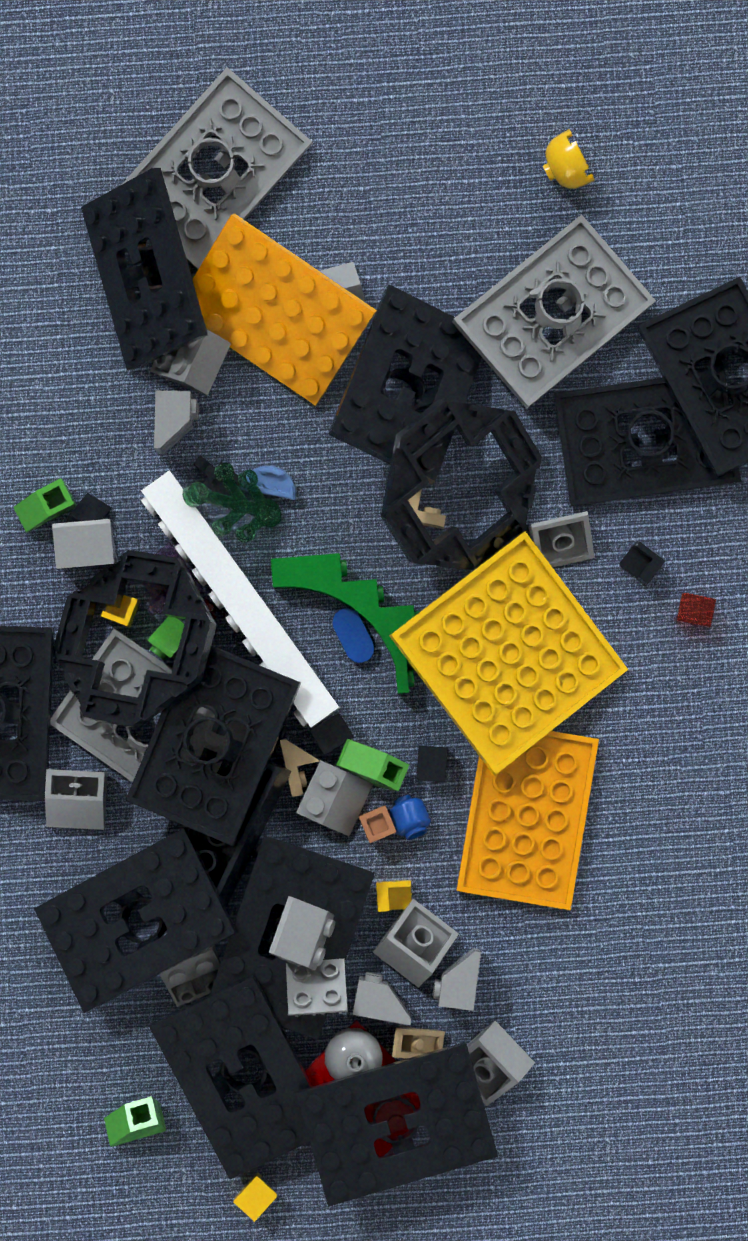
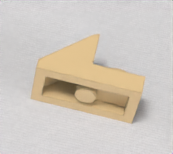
M422 489L408 500L423 526L444 529L446 516L440 515V509L424 507V511L418 510Z
M280 740L285 767L292 771L288 778L292 797L303 795L302 789L308 788L305 772H298L297 766L320 762V760L288 740Z
M399 1025L395 1030L392 1057L411 1058L442 1049L445 1032Z

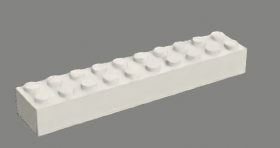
M170 470L141 490L145 496L141 499L142 503L153 517L156 514L160 516L162 521L158 525L169 540L175 537L179 543L175 546V549L186 563L191 560L196 568L191 571L202 586L208 584L213 590L208 595L220 610L225 607L230 615L225 617L236 633L239 631L243 632L246 639L242 642L253 657L256 654L261 657L263 662L260 666L301 682L293 702L297 708L293 713L301 725L304 727L309 724L313 728L340 709Z

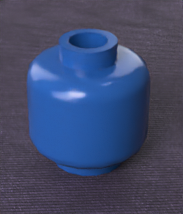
M410 795L397 798L394 801L395 805L389 811L396 834L400 837H406L407 840H412L426 834L431 818L423 800L411 798Z

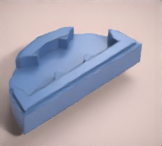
M260 466L251 470L244 477L239 488L240 490L296 500V486L292 477L276 466Z

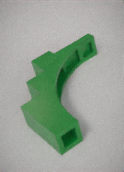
M340 553L271 559L274 590L300 589L324 594L344 603L360 614L379 634L392 656L396 667L398 694L410 693L409 687H415L413 669L408 670L407 659L389 635L420 612L414 611V605L379 608V603H384L383 585L377 586V579L342 582V577H348L346 560L340 559Z

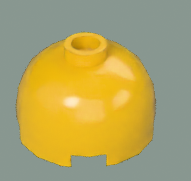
M568 129L557 135L548 144L545 152L547 164L543 165V168L550 181L556 179L565 188L577 189L595 181L593 174L586 175L585 171L589 169V166L577 142L570 143L568 138L572 137L573 134Z

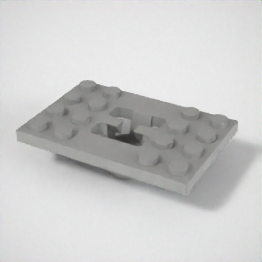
M226 67L122 184L151 168H161L186 258L198 270L229 217L235 213L245 220L313 143ZM209 135H214V136H216L217 138H207V137H208ZM219 146L220 153L214 160L223 168L230 163V168L221 178L211 179L204 172L197 176L194 172L193 158L203 147ZM235 157L241 158L249 166L241 177H239L234 169ZM186 160H188L189 169L193 177L191 181L185 180L178 174V169ZM220 186L225 195L219 202L212 203L203 195L207 187L215 188Z
M581 214L456 316L452 323L524 407L528 409L652 306L656 300ZM556 287L566 289L563 296L555 303L564 313L576 304V316H571L569 320L552 318L546 313L541 299L544 291L548 292L550 288ZM529 298H536L535 310L537 315L533 319L526 317L520 309V305ZM584 308L589 317L582 323L581 313ZM545 328L563 329V339L556 345L550 344L542 335V331Z
M115 628L92 659L105 663L98 690L137 698L141 694L147 670L167 674L172 673L171 667ZM70 690L52 715L50 725L133 782L148 744L141 743L140 738L136 739L133 736L131 727H126L128 739L125 740L117 734V727L119 725L85 718L79 708L81 705L76 695L72 694ZM201 707L198 709L193 721L202 717L214 718L215 715L211 710ZM215 721L202 722L193 730L190 743L196 756H201L204 747L217 752L216 757L221 756L224 752L227 737L226 734L222 736L211 731ZM232 721L229 724V728L232 731L233 739L242 742L247 728L240 722ZM183 744L180 756L189 762H195V760L189 757ZM222 761L212 765L214 772H218Z

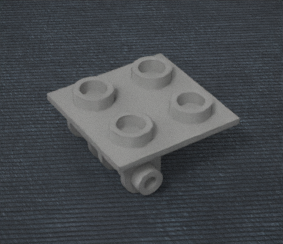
M344 959L323 960L320 966L317 965L315 971L292 963H286L288 1016L298 1017V1015L309 1014L316 1016V1014L325 1015V1013L336 1012L342 1014V1012H348Z

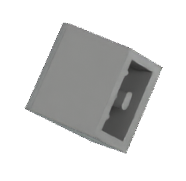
M207 330L208 336L154 360L150 372L190 390L208 395L231 343Z
M46 769V827L105 830L108 772Z
M215 945L160 974L177 1007L211 993L221 964Z

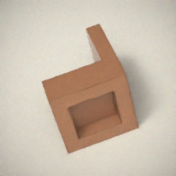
M385 805L359 815L369 843L396 833Z

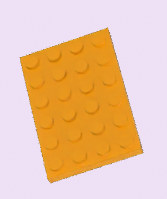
M235 213L229 217L192 279L206 329L230 342V348L315 406L320 402L377 312L376 309Z
M550 731L496 775H493L480 756L478 757L456 891L571 910L599 739Z

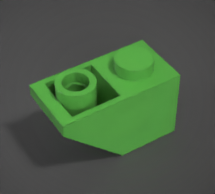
M60 478L35 491L13 508L26 533L73 510L77 504L65 481Z
M168 616L147 640L153 644L150 650L163 660H167L168 657L175 659L184 623L178 618Z
M347 739L336 766L379 788L399 792L409 764L385 752Z
M152 1096L124 1104L104 1118L111 1147L167 1131L161 1104Z

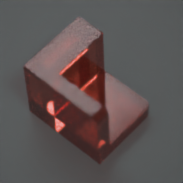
M682 593L678 614L675 616L674 622L706 629L710 628L716 599Z

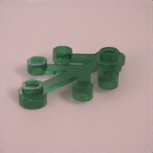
M229 463L218 465L214 470L216 479L223 483L231 496L209 491L208 487L200 482L189 484L183 489V499L190 507H197L206 502L231 509L227 515L212 523V530L219 537L229 534L232 530V525L245 514L253 515L254 519L248 524L237 528L236 537L241 543L253 540L256 532L262 526L272 528L281 521L280 507L275 501L264 497L256 485L258 476L251 469L241 472L238 476V482L241 487L247 489L255 503L247 500L233 479L234 469ZM220 523L223 525L224 531L221 529Z

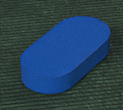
M349 608L339 610L334 615L332 623L347 656L356 663L368 661L374 653V644L359 614Z

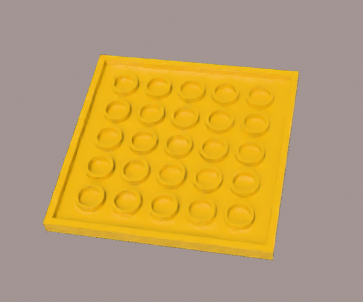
M526 531L522 532L389 635L493 775L503 770L628 670Z

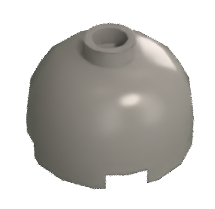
M346 1028L337 1032L325 1049V1065L329 1075L334 1080L382 1066L383 1052L378 1040L361 1028Z

